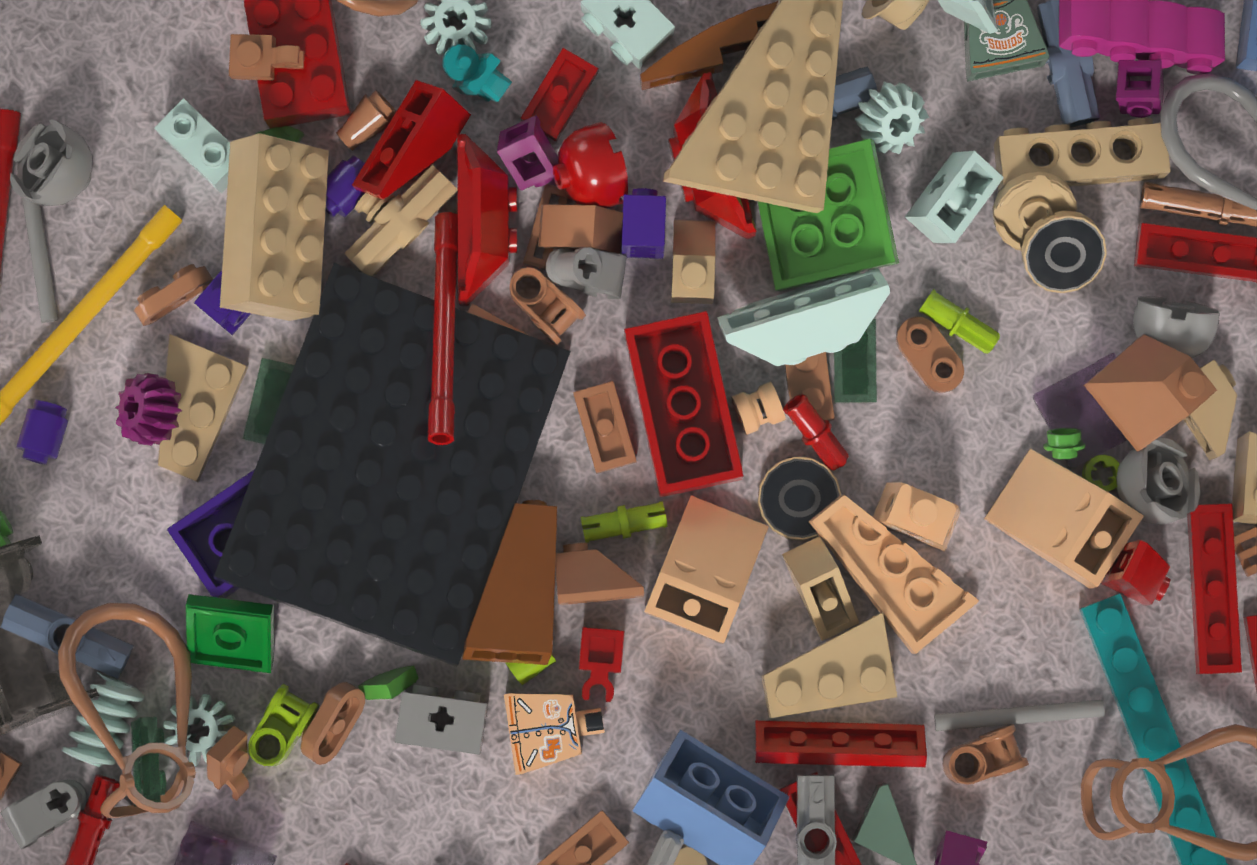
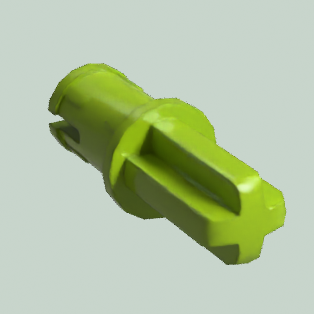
M934 289L918 311L950 331L949 336L952 337L953 334H956L985 354L993 350L1000 338V334L969 314L970 309L968 307L963 310Z

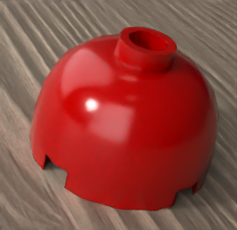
M606 123L591 124L571 133L563 141L559 149L558 164L553 166V176L557 187L560 190L565 189L568 196L579 205H596L608 208L622 204L623 199L621 197L628 195V175L622 151L613 152L609 141L616 139Z

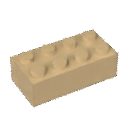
M261 133L230 142L220 308L287 321L319 315L329 150Z

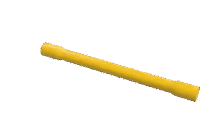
M163 205L140 231L137 239L0 390V425L12 413L15 405L151 253L160 248L183 222L166 205Z

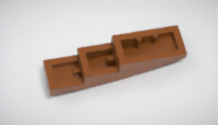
M778 1L750 9L713 25L675 47L640 74L641 89L646 90L698 78L708 72L712 74L722 72L724 64L722 55L746 50L776 8Z

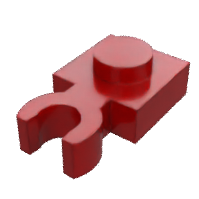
M582 627L579 670H591L590 678L582 687V697L584 700H589L590 689L593 685L601 684L606 689V702L612 701L614 687L608 680L609 672L621 673L625 631Z

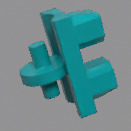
M458 44L450 47L443 56L442 66L444 72L449 78L455 80L452 88L462 95H478L486 102L490 100L498 102L512 83L510 79L495 69L501 60L492 53L477 54L472 47Z

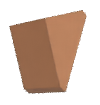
M541 205L538 247L569 248L572 250H577L581 247H591L600 251L620 254L623 212L596 205Z

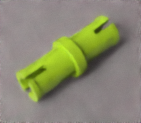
M663 501L626 509L625 505L617 506V511L580 517L582 528L586 529L583 530L585 543L622 535L623 539L630 538L631 533L668 527Z

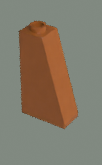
M526 500L522 504L515 503L468 633L462 660L548 665L553 650L557 506H547V503L541 500Z

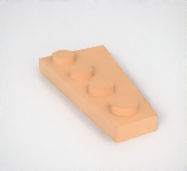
M840 495L809 521L877 610L883 613L884 619L912 654H917L979 602L972 594L960 588L949 576L932 566L918 555L916 550L895 537L884 525L845 495Z

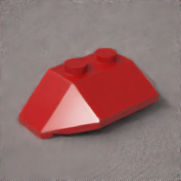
M711 72L704 73L701 76L674 124V137L668 139L673 161L681 151L687 138L697 127V123L714 97L717 96ZM680 185L685 202L693 201L696 212L745 239L755 237L757 231L747 199Z
M457 134L458 302L460 306L469 305L510 264V253L518 252L517 228H509V212H517V187H509L508 175L466 134Z

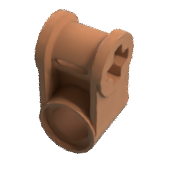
M530 267L522 268L512 276L509 286L511 298L531 318L530 320L554 344L558 345L562 341L560 336L577 319L583 320L586 316L584 311L567 294L558 289L537 269ZM524 278L535 279L540 285L539 294L532 299L521 297L516 290L519 281ZM562 311H566L554 324H551Z
M1014 724L978 736L979 738L948 750L942 763L943 771L947 778L955 783L969 785L990 777L1004 775L1029 765L1027 758L1021 756L1013 735L1016 731ZM962 753L970 755L974 763L973 771L966 777H961L955 770V760Z

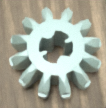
M438 0L439 6L433 3H426L424 6L425 11L431 17H425L420 21L423 29L430 30L424 36L425 42L428 45L438 42L436 52L440 56L445 54L449 46L452 47L458 44L467 45L476 51L472 41L486 44L488 37L481 30H487L492 27L491 19L482 17L488 11L485 2L475 4L476 0ZM455 16L459 21L462 20L463 28L457 31L454 26H450L449 18Z
M884 81L880 92H877L875 89H869L870 100L868 102H858L860 109L864 113L855 118L857 126L861 128L859 132L863 140H874L876 150L884 154L888 150L900 154L903 144L915 147L913 137L916 134L925 133L924 127L920 123L929 118L927 111L923 108L925 103L923 98L917 92H912L908 85L900 82L894 86L892 83Z
M209 694L201 696L199 706L192 695L190 696L186 754L190 751L189 762H192L194 766L199 764L201 753L204 761L207 763V752L228 732L224 731L223 725L231 724L235 721L234 715L219 717V714L226 707L224 701L217 702L209 710L211 705V696ZM173 705V706L170 708V711H171L172 714L175 715V716H176V705ZM201 718L206 721L203 726H209V735L202 736L199 741H196L194 737L197 734H191L190 727L191 724H198ZM164 721L163 727L174 729L176 734L167 737L164 740L165 744H176L177 721Z

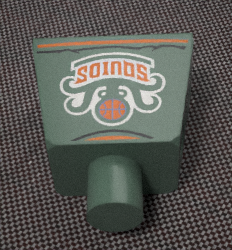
M993 0L998 31L991 34L963 21L967 82L1042 67L1049 59V53L1027 0Z

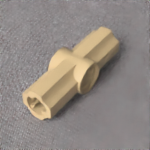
M432 164L429 169H426L413 182L412 186L403 195L398 194L377 214L373 220L375 223L344 254L364 274L373 277L391 260L400 248L404 250L429 225L428 220L458 189Z

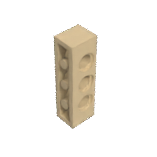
M1136 118L1127 121L1128 126L1112 127L1110 121H1097L1086 124V129L1070 130V125L1067 124L1048 126L1045 128L1044 133L1029 134L1028 128L1003 131L1004 136H999L994 142L996 171L1004 177L998 185V193L1010 180L1025 173L1038 171L1056 175L1066 182L1069 187L1164 179L1171 171L1169 153L1161 137V123L1153 124L1152 118ZM1119 141L1126 143L1131 149V159L1123 160L1118 158L1113 152V143ZM1074 145L1086 147L1090 153V162H1077L1072 157L1071 147ZM1034 148L1044 150L1048 154L1049 165L1044 167L1035 165L1030 159V150Z

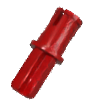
M799 394L785 404L783 411L785 414H788L802 433V442L805 445H811L829 470L835 471L839 467H843L847 463L846 460L849 456L832 433V424L820 417L806 395Z

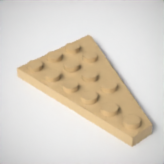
M779 0L766 23L760 28L746 49L740 62L736 64L730 73L729 79L719 94L714 97L669 169L665 171L663 182L819 213L824 210L843 0Z

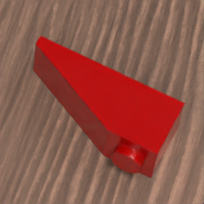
M415 80L352 186L356 190L384 200L452 148L457 139V134L461 133L471 114L444 89Z
M1142 540L1126 543L1100 584L1143 605H1152L1155 599L1160 601L1169 587L1171 579L1166 577L1170 565L1147 542Z

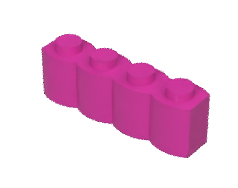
M1059 0V47L1070 50L1073 55L1079 57H1088L1099 53L1110 57L1112 61L1118 63L1119 60H1161L1162 69L1176 65L1187 69V72L1190 74L1209 73L1225 60V13L1205 7H1186L1168 1Z

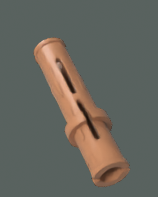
M1144 182L1140 200L1142 201L1140 203L1141 209L1217 220L1219 225L1225 226L1229 222L1257 227V210L1220 195L1162 186L1149 182Z

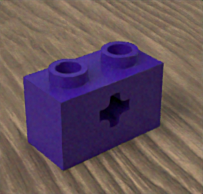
M637 188L632 190V195H624L622 255L627 258L663 259L666 196H658L657 190Z

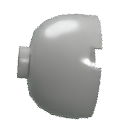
M49 120L51 122L50 125L45 126L39 123L22 139L13 158V161L19 163L17 176L11 173L10 181L14 192L21 197L43 206H57L72 201L88 187L91 181L92 154L86 141L78 133L56 120Z
M1138 297L1133 317V328L1137 339L1145 334L1191 358H1195L1205 352L1214 341L1219 326L1220 313L1218 309L1186 301L1187 304L1168 302L1166 301L1167 298Z
M1160 437L1138 452L1135 448L1132 449L1118 467L1116 480L1120 499L1144 515L1141 520L1142 522L1156 525L1169 524L1187 517L1186 515L1195 511L1198 506L1201 491L1196 468L1188 469L1186 462L1183 460V457L1188 456V454L1171 439Z

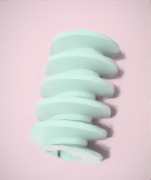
M97 672L106 682L105 684L90 685V689L99 696L98 700L91 701L117 747L121 749L124 743L115 733H129L131 729L130 725L122 717L134 718L138 714L129 701L141 702L145 696L136 687L112 676ZM77 715L76 720L85 729L84 731H70L69 736L78 745L77 747H63L61 751L97 767H102V764H115L116 760L84 717Z

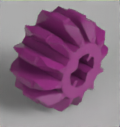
M151 373L137 374L135 378L126 380L125 390L118 393L120 397L119 405L115 407L119 411L116 425L121 427L122 437L148 446L153 444L160 445L163 440L171 439L172 429L179 427L177 422L178 414L182 412L178 408L181 394L175 391V382Z

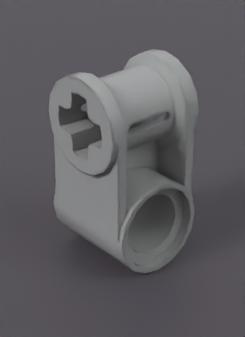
M581 247L577 250L557 248L548 256L546 271L549 279L556 285L582 291L589 296L597 297V293L608 294V299H621L627 257L617 253L596 250L591 247Z
M75 780L57 781L36 793L16 801L0 813L20 849H24L37 842L38 838L43 835L46 837L55 831V828L77 816L80 810H84L88 796L82 784ZM68 792L71 799L66 802L67 806L59 807L56 801L61 798V793Z

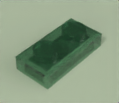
M876 319L871 321L859 342L849 344L843 350L833 353L834 404L877 402Z
M266 358L261 359L243 440L265 444L295 365Z
M140 717L131 722L132 753L138 747L148 743H164V732L162 728L157 727V717ZM148 753L139 757L134 762L132 770L135 787L146 799L161 802L160 796H164L166 792V775L164 770H159V753Z

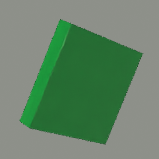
M188 594L186 601V635L191 663L271 673L274 661V605Z

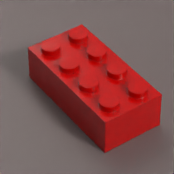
M243 0L249 35H273L276 38V47L286 45L299 46L300 51L305 52L304 69L275 68L274 80H257L263 117L268 127L292 126L351 115L332 0Z
M707 311L624 329L625 342L659 497L742 480L744 475Z

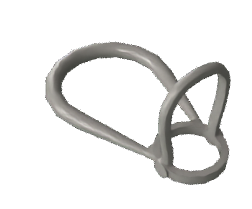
M1210 73L1185 77L1168 91L1160 111L1161 137L1171 160L1188 179L1206 190L1257 210V198L1197 164L1185 150L1177 127V113L1180 105L1193 92L1211 90L1224 93L1239 102L1256 123L1257 97L1251 90L1229 77Z

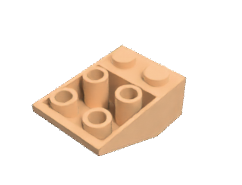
M1029 449L984 519L1090 589L1100 585L1144 515L1109 492L1036 451Z
M691 495L644 613L724 644L769 526Z

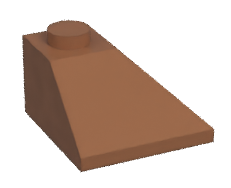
M1145 334L1135 340L1084 384L1137 452L1188 417L1217 391L1190 356Z
M588 543L563 545V553H556L555 568L559 605L644 597V587L598 550H588Z

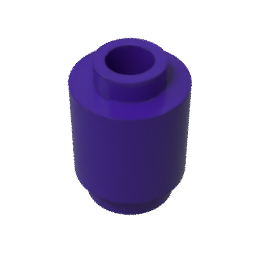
M354 155L347 161L342 160L327 175L325 212L332 217H335L338 213L346 217L365 194L352 186L365 164Z
M35 400L32 409H27L16 448L24 451L23 459L47 465L48 458H58L68 425V420L65 419L66 408L50 402Z

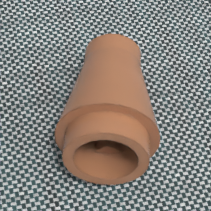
M375 90L370 96L367 94L363 96L336 134L353 151L360 144L383 132L395 115L396 110L382 94Z

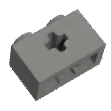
M413 684L412 692H402L395 743L481 754L488 703L479 702V693L455 690L454 698L437 696V687ZM441 706L447 707L448 715L455 716L454 723L445 725L444 731L438 730V723L431 721L432 713L440 712Z

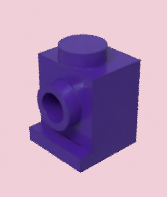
M220 271L195 300L194 304L233 336L251 313L220 308L222 271Z

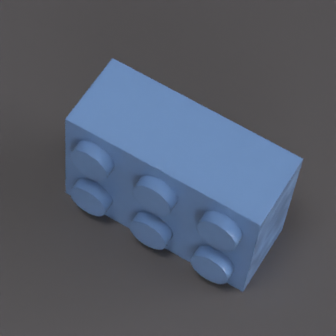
M680 729L656 767L632 811L664 831L671 830L675 834L681 835L686 846L693 848L719 865H753L766 847L790 796Z

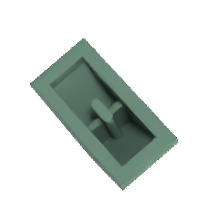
M887 783L876 785L851 840L901 865H917L889 785Z

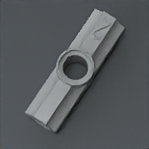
M797 775V865H835V848L837 843L835 836V775ZM816 828L822 829L826 832L828 838L825 848L818 852L806 849L804 839L807 832Z

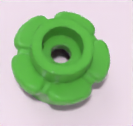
M1076 428L1051 429L1047 431V443L1043 444L1045 450L1052 451V457L1055 459L1076 458L1078 451L1086 446L1081 441V430Z

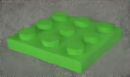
M872 139L829 149L824 210L821 212L812 213L758 201L776 291L793 289L899 263L875 142Z

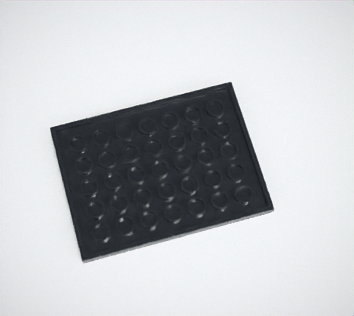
M334 262L320 298L319 315H314L221 556L214 579L457 667L571 351L455 308L453 403L455 406L454 441L447 445L433 444L428 441V414L432 388L434 300Z

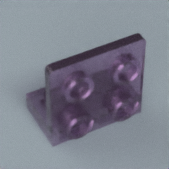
M1114 352L1033 395V400L1049 430L1056 428H1076L1081 430V441L1086 446L1078 451L1076 458L1065 459L1069 468H1075L1127 441V438L1084 386V384L1116 358Z

